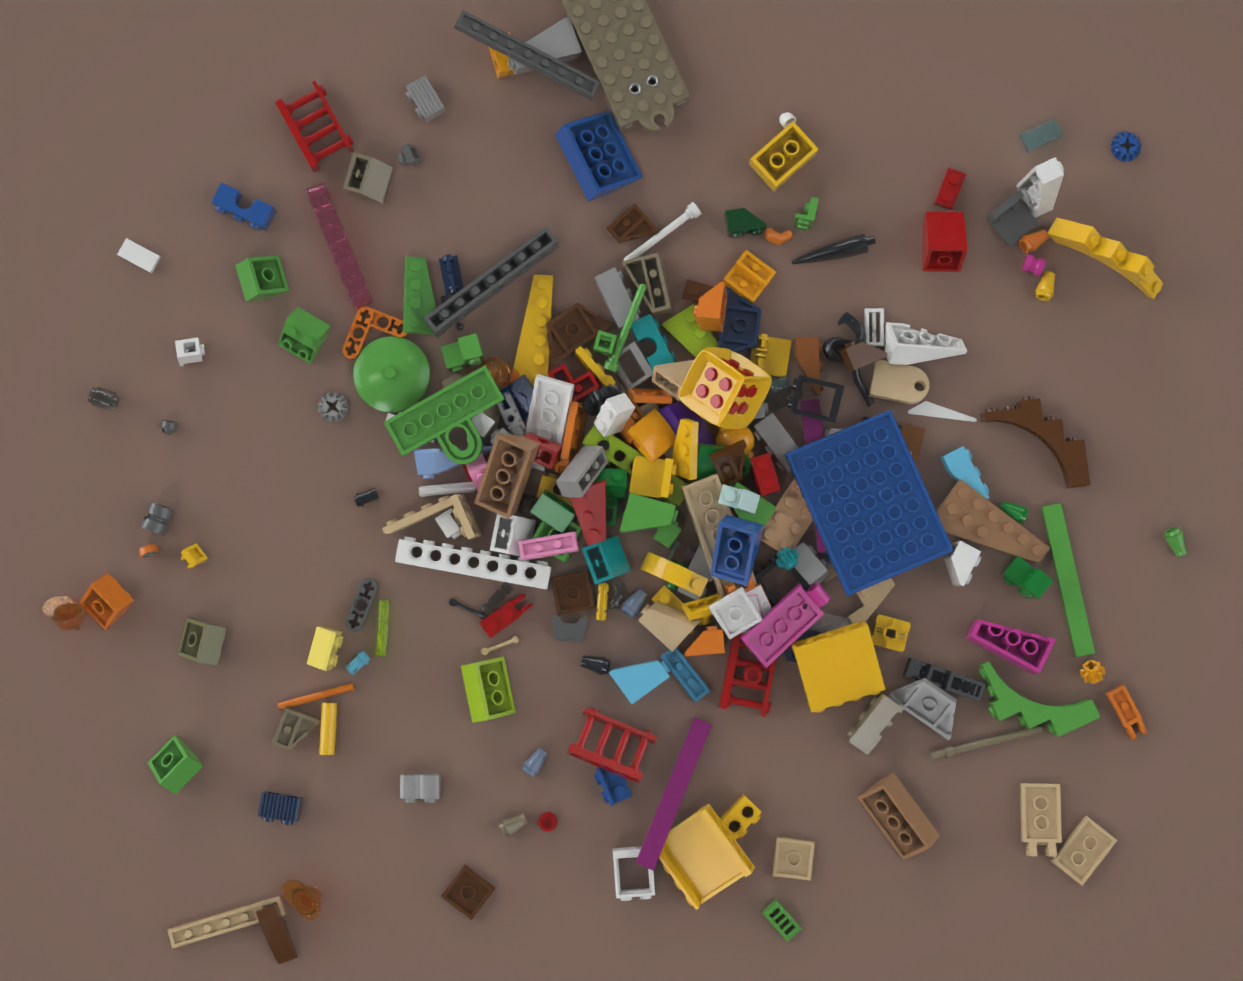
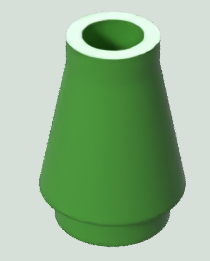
M1179 527L1166 530L1164 538L1174 551L1176 557L1185 555L1187 551L1183 531Z

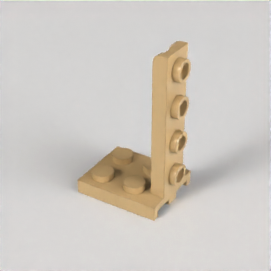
M455 494L450 497L449 495L438 499L439 503L433 506L432 503L426 504L421 507V511L417 513L414 511L408 512L403 515V519L399 521L397 518L386 522L387 526L382 528L385 534H393L454 506L452 511L455 518L459 519L462 524L460 530L463 536L467 537L468 540L477 539L482 536L464 494Z

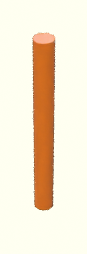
M352 682L279 702L278 708L283 710L285 707L290 708L355 690L354 684Z

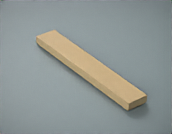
M281 895L169 928L167 932L172 949L257 924L259 920L256 911L275 903L278 904L281 915L284 916L286 912Z

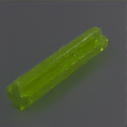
M384 599L379 600L375 652L376 656L381 657L386 656L390 606V601Z

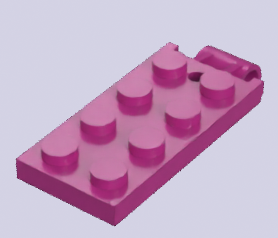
M818 582L811 585L807 592L802 588L801 584H798L762 617L763 620L752 626L740 639L761 664L767 668L824 615L823 610L819 607L828 603L831 597Z

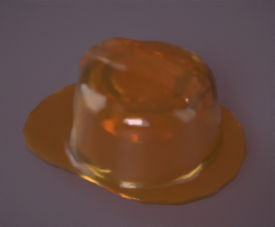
M490 357L483 362L481 367L487 366L502 395L508 393L512 395L519 390L521 377L513 366L499 357Z
M57 596L44 603L43 612L61 630L74 629L78 631L83 620L85 608L71 598Z
M288 880L283 884L282 895L284 899L303 918L313 920L318 917L320 905L323 902L322 895L316 887L305 886L296 880Z

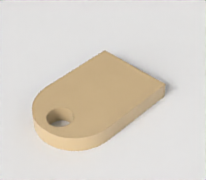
M880 359L874 362L869 397L903 404H916L927 395L930 386L929 379L917 367L889 364L888 361ZM921 383L924 390L917 391L914 384Z

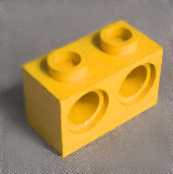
M743 794L720 819L736 840L737 838L741 839L748 832L746 829L750 824L755 825L760 820L762 812ZM747 806L753 810L750 816L742 814V810ZM731 821H738V829H729V823Z

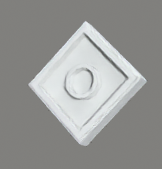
M743 587L709 606L710 611L729 640L763 620Z

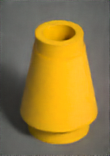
M1044 272L1035 290V297L1037 299L1050 301L1051 297L1054 296L1055 274L1053 272Z

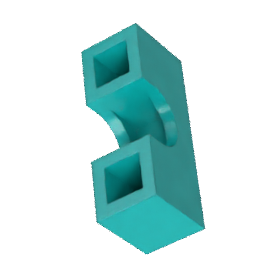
M648 314L634 321L631 331L637 343L650 340L656 345V352L646 358L653 371L654 366L674 363L677 359L673 351L669 352L667 349L668 341L665 335H661L658 330L660 327L656 317L652 318L651 314Z

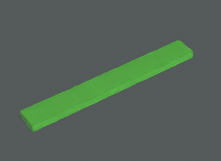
M1061 503L1041 507L1074 656L1080 657L1094 654V645Z

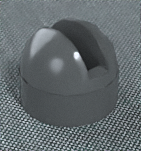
M162 420V432L168 435L173 434L177 428V422Z

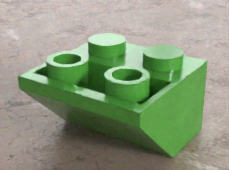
M297 307L286 318L278 346L311 364L323 346L331 326Z

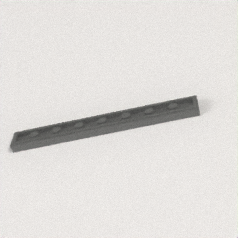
M462 10L454 26V29L592 100L600 84V81Z

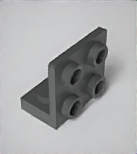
M1021 190L1012 195L986 217L987 221L1009 247L1039 224L1022 203L1021 199L1025 195Z

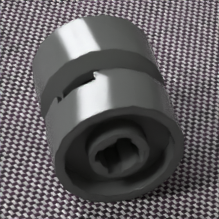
M150 501L147 508L148 516H144L140 527L164 536L168 527L166 522L171 520L174 510Z

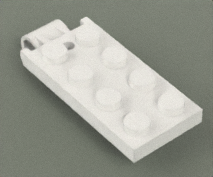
M540 374L536 376L525 435L530 432L563 445L574 384ZM533 463L532 468L546 472L547 467Z

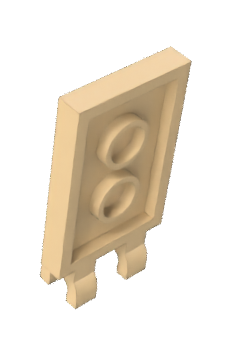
M1020 783L1021 842H1027L1026 856H1037V845H1046L1045 856L1057 857L1056 843H1062L1060 784Z

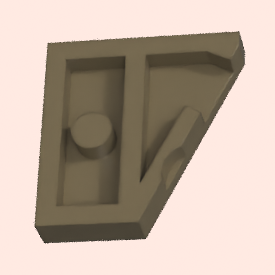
M285 707L271 745L290 751L313 728L320 724L321 719Z

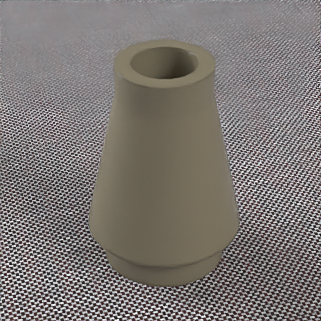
M522 813L518 816L501 820L498 823V827L504 838L507 836L510 838L528 823Z

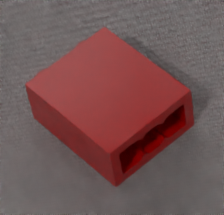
M770 453L750 458V473L756 493L760 497H764L780 491Z

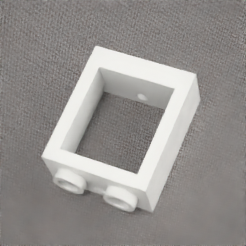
M642 846L613 848L616 898H620V901L632 900V897L651 899V896L655 895L654 873L650 869H648L650 888L624 890L620 888L618 859L638 857Z

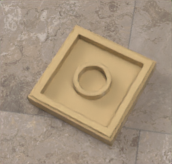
M776 836L772 876L811 881L815 841Z

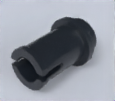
M375 487L361 494L356 493V496H353L357 507H364V504L379 499Z

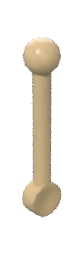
M514 636L511 640L498 645L482 648L481 653L487 655L490 651L508 644H516L519 642V637Z

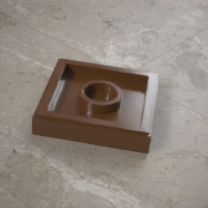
M588 570L550 577L557 615L595 608Z
M464 865L441 897L472 920L496 887L467 865Z

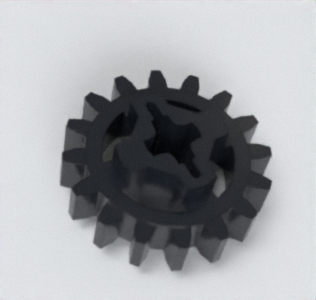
M610 384L602 386L601 389H595L589 394L590 397L585 398L586 402L583 403L587 414H590L592 417L594 415L598 416L600 408L606 399L623 394V391L617 384L614 386Z

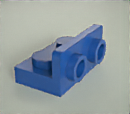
M599 767L596 768L597 773L594 774L598 785L602 784L604 792H601L605 803L609 802L610 806H613L617 802L632 797L624 777Z

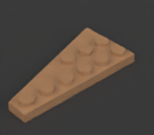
M961 479L958 480L936 510L946 533L1036 563H1040L1050 549L1049 546Z

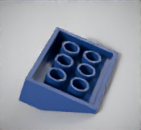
M610 110L564 124L555 134L588 202L604 197L643 177Z

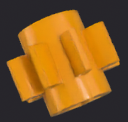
M1089 660L1082 664L1083 669L1080 670V675L1084 678L1085 683L1096 684L1103 680L1102 675L1105 674V669L1101 666L1100 661Z

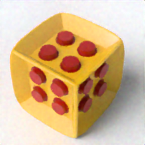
M707 347L698 354L680 388L678 398L689 409L713 425L724 429H742L747 427L758 413L769 392L772 378L759 366L734 351L726 348Z

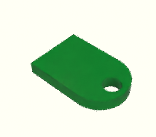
M699 443L697 479L695 481L715 473L718 474L710 454L727 446ZM745 452L742 480L750 471V460Z

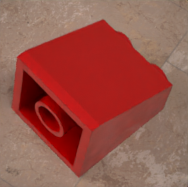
M926 211L923 220L922 270L960 272L967 253L964 212Z

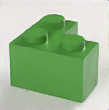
M476 333L457 338L458 342L441 346L448 371L452 370L453 373L464 370L463 367L471 365V367L482 365V361H485Z

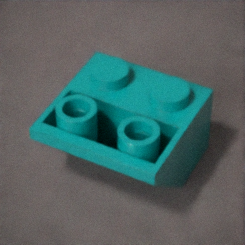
M618 535L581 548L595 585L631 571Z

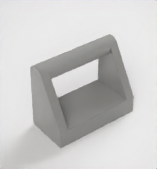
M635 341L622 349L620 357L630 351L645 376L632 384L620 365L616 373L627 391L629 388H636L653 376L652 369Z

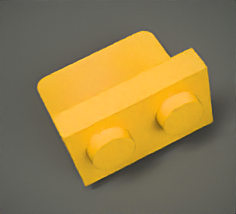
M636 456L633 462L629 492L640 496L668 499V495L673 493L674 484L670 483L671 476H675L677 464H673L674 459H657L651 463L646 457Z

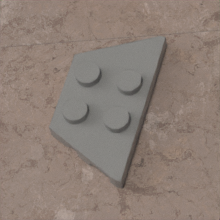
M926 678L888 694V697L903 707L905 711L950 740L957 700Z

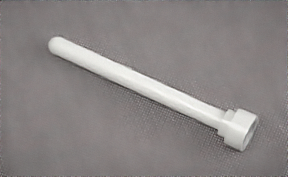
M694 202L686 206L685 213L627 255L623 261L639 257L689 218L696 219L702 214Z

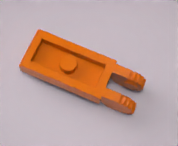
M1122 684L1105 693L1132 741L1137 739L1131 727L1132 724L1136 723L1142 735L1147 733L1142 717L1125 685Z

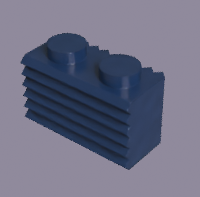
M264 791L261 794L258 816L263 817L262 820L274 822V819L282 820V824L293 825V822L299 821L303 797Z

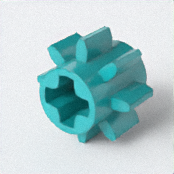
M785 547L776 554L778 559L775 561L780 569L785 567L786 571L799 564L797 561L799 554L795 548L790 550L789 547Z

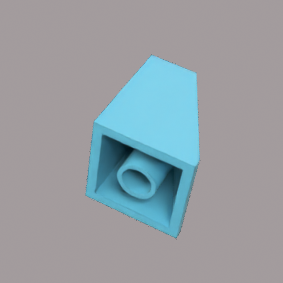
M652 660L614 668L609 671V674L630 703L633 704L670 677L668 675L670 670L664 661Z

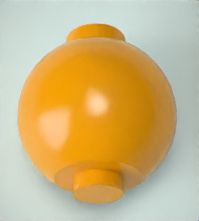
M719 427L720 431L716 437V445L729 446L744 439L747 445L744 452L749 459L754 456L751 450L754 446V436L748 427L742 429H724Z

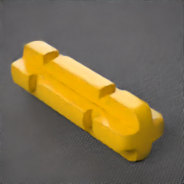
M599 583L598 612H596V620H606L607 613L605 611L607 610V592L609 590V584Z

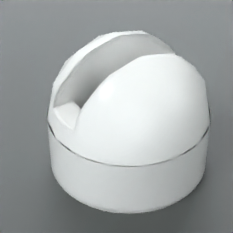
M789 112L781 114L779 122L784 128L791 122H796V117Z

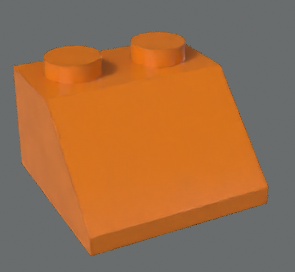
M720 282L701 296L698 305H695L694 317H696V323L699 324L700 330L723 332L727 304L725 282Z
M107 573L89 586L79 604L106 631L130 608L134 600L118 584L117 580Z
M717 625L705 626L706 630L700 631L684 650V655L696 656L725 653L723 629H718Z

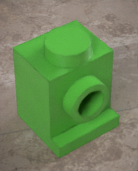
M599 330L593 352L611 357L617 335Z

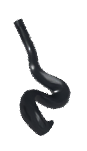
M848 312L841 316L838 325L845 323L855 333L856 339L848 340L841 337L827 339L822 346V350L829 361L844 364L840 352L836 349L839 347L845 348L844 345L855 341L857 344L866 340L864 328ZM860 368L852 371L856 387L868 407L875 402L872 397H869V392L862 382Z

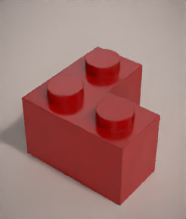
M565 364L548 372L550 378L575 385L572 401L579 402L587 398L595 389H600L591 371L574 380Z

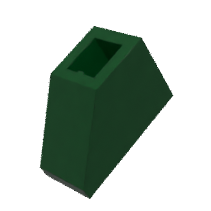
M745 208L726 210L724 213L727 236H732L733 239L742 238L744 234L749 233L752 236L760 235L766 229V223Z

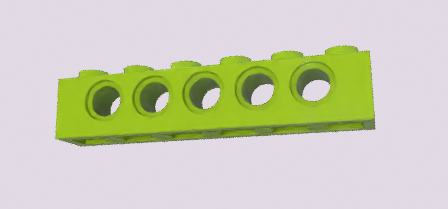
M593 425L583 440L582 445L598 446L600 442L606 441L609 444L608 450L605 451L609 461L606 465L613 464L617 467L616 469H627V474L632 476L630 465L634 462V458L636 456H645L613 435L603 437L596 426ZM623 452L625 459L621 462L614 459L615 453ZM671 476L670 483L674 484L673 493L668 495V499H665L664 502L679 507L684 500L680 487L687 485V483L676 476Z

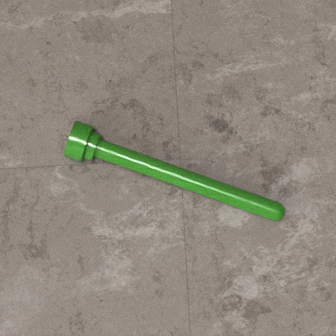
M643 283L638 287L613 354L605 361L603 366L610 371L618 372L620 361L618 359L646 290V285Z

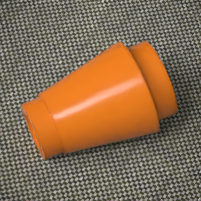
M1044 229L1024 235L1019 240L1020 248L1025 253H1032L1049 239V235Z

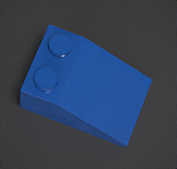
M726 515L719 522L710 576L748 586L761 542L763 524Z

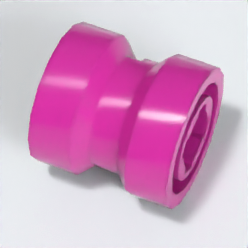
M1027 253L1022 262L1021 271L1031 272L1034 276L1040 277L1045 267L1046 259L1036 258L1033 254Z

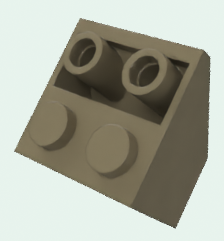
M354 152L343 189L346 194L383 204L393 167L375 158Z

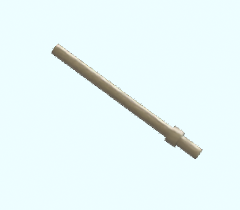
M1038 725L1031 729L1026 728L954 747L950 745L942 750L930 752L929 755L931 760L942 757L950 758L958 753L1042 733L1043 728L1042 725Z

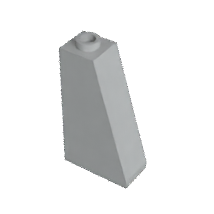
M570 17L562 19L525 42L563 63L578 59L582 52ZM508 58V65L511 70L513 69L515 75L533 71L529 67Z

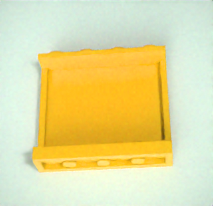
M864 620L795 641L791 644L808 700L807 705L811 712H822L828 707H838L843 705L844 702L858 701L863 696L877 695L881 691L886 690L869 626Z
M709 803L670 829L659 856L666 873L673 877L676 887L683 891L687 902L696 910L703 902L741 877H747L752 874L755 868Z

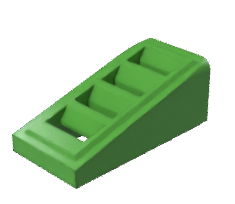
M777 899L762 911L763 915L787 942L802 929ZM777 908H779L780 911L773 917H771L770 914H772ZM784 914L785 916L778 923H776L775 920L779 916ZM788 919L790 922L781 929L780 925ZM794 925L795 928L788 934H786L785 931L790 926Z

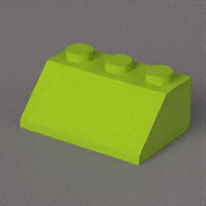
M504 656L461 665L472 723L516 713Z

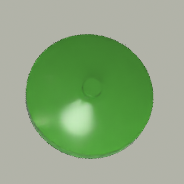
M389 336L376 339L360 352L354 365L353 376L356 390L368 405L382 412L398 413L421 401L428 390L431 373L428 360L417 345L405 338Z

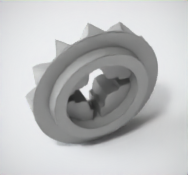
M328 392L321 397L318 403L320 416L328 422L341 421L348 413V402L340 393ZM327 402H331L332 404L337 402L336 408L339 412L334 410L329 411L330 407L328 406Z

